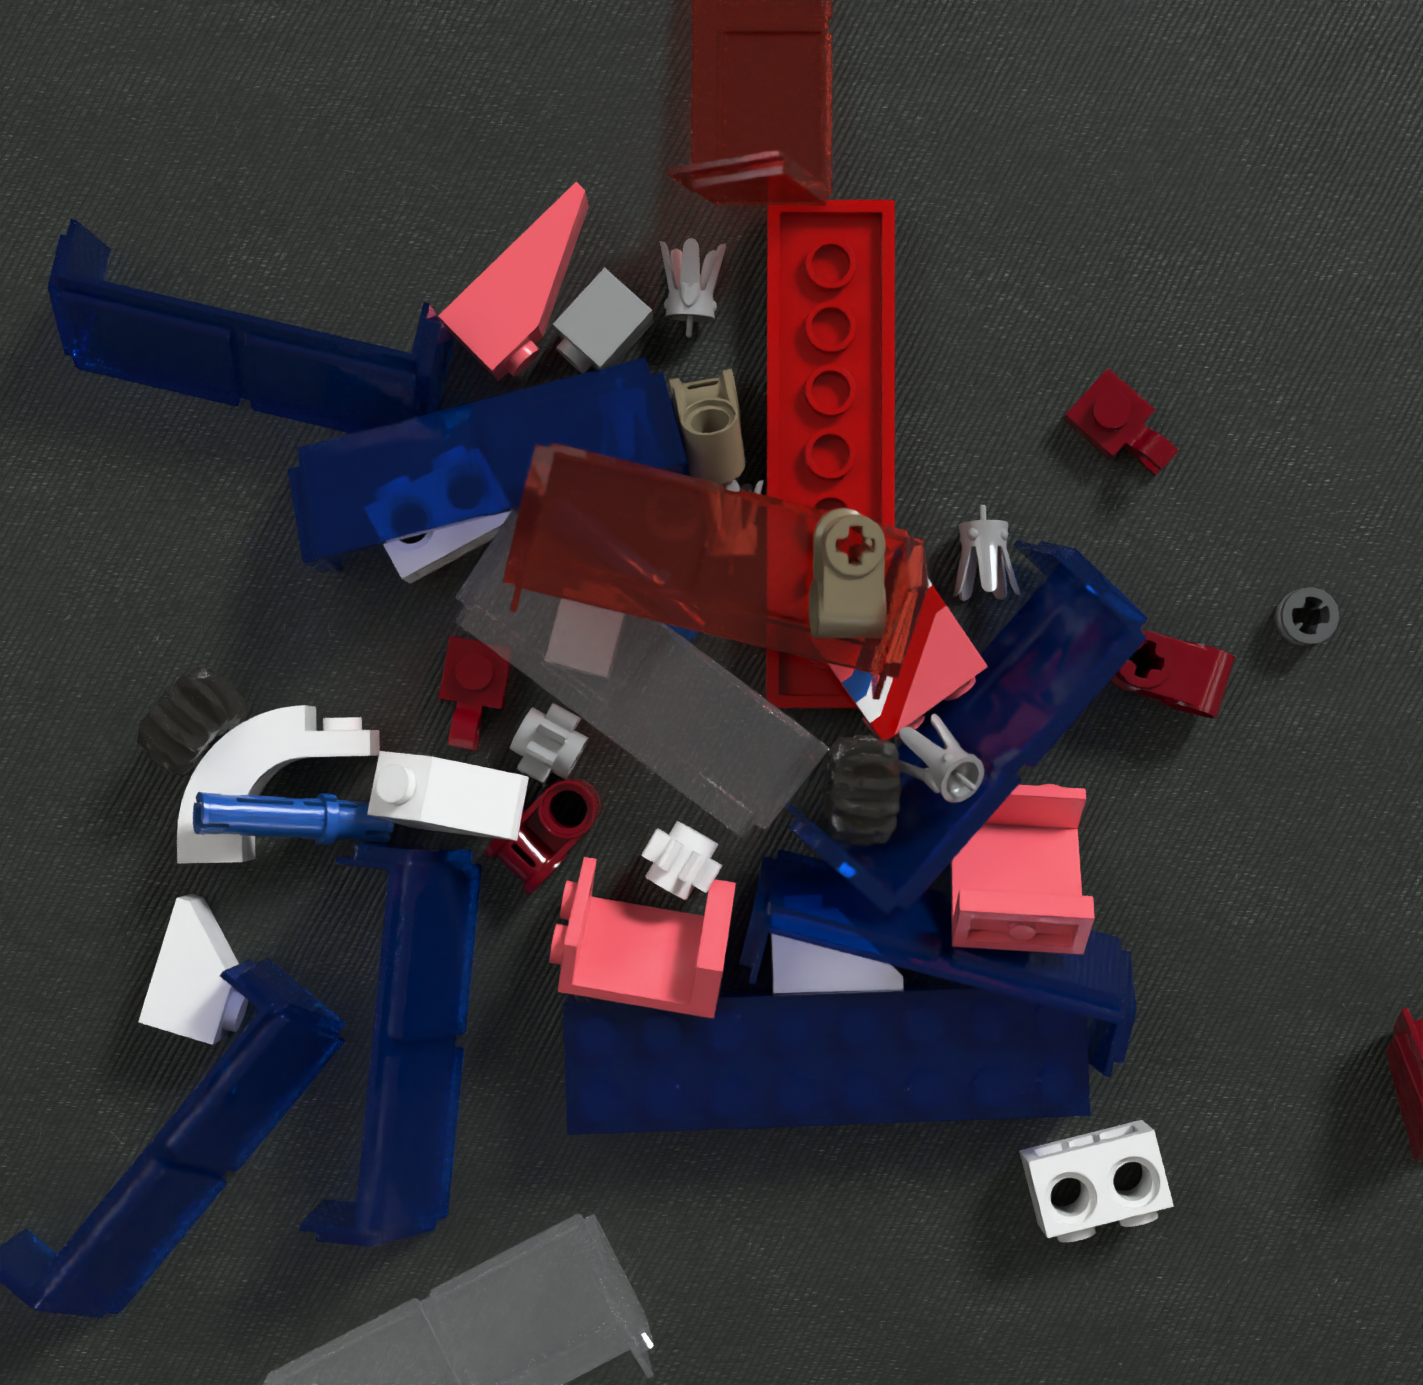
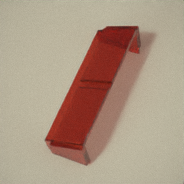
M692 0L691 164L667 168L668 176L716 205H827V196L832 194L833 35L829 32V20L833 17V0Z
M552 443L549 447L538 444L535 446L502 583L515 586L510 607L512 612L517 611L522 589L871 673L872 698L876 700L880 699L887 676L898 679L929 587L924 541L912 538L907 530L877 523L884 533L886 544L884 564L886 624L882 638H813L809 624V592L813 579V535L816 524L829 511L742 489L738 492L726 490L722 484L558 443ZM849 527L848 537L837 539L835 547L848 556L850 546L861 544L862 536Z

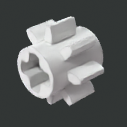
M676 821L670 834L656 829L641 856L653 862L645 877L684 900L688 899L694 887L707 893L723 866L711 859L719 844L679 821Z

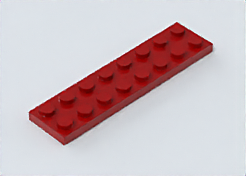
M768 200L766 708L859 709L811 640L796 627L784 609L810 591L813 579L814 530L821 517L829 511L838 508L856 510L877 523L884 536L889 534L895 538V200ZM849 527L848 537L837 539L835 547L848 556L850 546L861 544L862 536Z

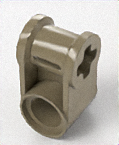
M732 369L722 370L720 377L682 383L679 378L669 379L678 435H682L688 471L691 477L699 483L721 485L740 476L745 469V455L740 427L739 403Z
M833 509L823 515L815 526L813 535V579L809 592V624L813 638H882L886 624V594L884 587L886 544L884 533L877 523L853 509ZM850 527L851 530L862 536L861 544L850 546L847 556L846 553L835 547L837 539L848 537Z

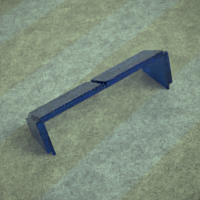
M70 219L67 235L60 234L48 282V292L64 354L72 356L74 366L77 369L232 406H239L240 399L243 398L250 400L251 408L257 412L410 448L416 447L418 438L431 441L454 341L430 303L423 302L412 352L409 353L103 281L111 249L77 220Z
M646 358L299 447L297 452L300 465L288 469L302 560L305 565L321 573L331 570H343L339 555L662 471H668L670 482L689 478L688 463L663 372L650 375Z
M1017 540L1013 544L1047 577V580L982 652L980 656L988 667L975 676V684L956 699L950 701L943 699L924 718L922 724L915 729L931 742L944 749L945 744L931 723L932 714H936L949 729L961 748L969 754H974L984 766L983 780L972 796L961 802H949L941 793H935L924 781L894 768L892 764L897 760L923 769L929 768L903 742L825 832L788 801L783 805L797 818L789 828L887 915L896 906L902 911H908L1019 785L1021 778L1016 774L1023 765L1033 768L1146 640V635L1140 628L1148 618L1077 549L1041 541L1036 545Z
M367 841L355 844L354 853L340 856L336 859V864L389 869L357 1199L356 1202L327 1199L320 1201L300 1224V1231L315 1232L316 1241L376 1246L435 1230L436 1220L444 1219L448 1215L464 1057L463 1047L455 1046L456 1035L464 1034L467 1026L482 871L481 864L471 863L472 850Z
M783 849L778 850L776 859L763 856L738 952L739 965L748 967L747 976L749 983H756L768 933L1092 1017L1093 1022L1083 1059L1102 1075L1110 1078L1114 1063L1123 1065L1137 1006L1131 952L1122 950L1121 939L1091 930L1083 955L952 947L951 903L943 901V893L940 890Z
M269 958L256 963L249 959L224 970L219 976L260 1011L58 1254L27 1228L0 1246V1283L35 1311L102 1318L105 1313L118 1314L122 1312L227 1185V1181L221 1177L226 1170L237 1171L243 1166L344 1044L345 1039L338 1032L346 1023Z

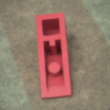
M577 182L438 315L445 328L497 381L507 372L513 377L519 375L540 353V349L536 344L543 338L589 207L586 192Z

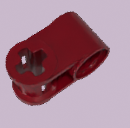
M1142 630L1113 640L1103 654L1102 667L1110 683L1121 690L1160 701L1165 706L1185 713L1216 719L1235 656L1204 644L1181 641L1154 631ZM1140 649L1139 656L1143 661L1148 662V669L1135 673L1136 664L1127 660V653Z
M569 778L556 782L547 788L525 812H522L517 841L494 838L483 852L489 858L497 856L524 882L522 890L530 896L569 856L567 853L594 826L600 817L602 806L600 796L594 786L583 779ZM561 791H575L585 800L587 812L581 824H565L555 814V799Z

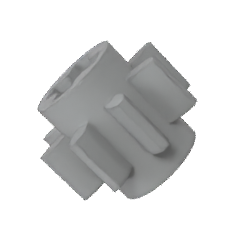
M554 703L547 714L532 707L521 723L509 748L523 756L517 770L542 784L547 782L551 773L566 780L589 739L575 731L581 718Z

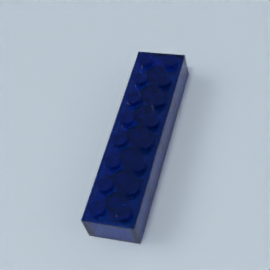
M1074 977L903 983V990L773 993L772 988L721 989L718 994L714 1019L579 995H568L563 1003L567 1135L1091 1116L1085 984Z

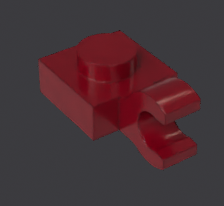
M1109 368L1063 418L1107 459L1111 460L1123 447L1154 476L1179 451L1160 433L1144 425V422L1156 409Z
M449 636L439 699L457 703L448 739V745H451V747L477 751L484 709L504 710L514 653L512 646Z

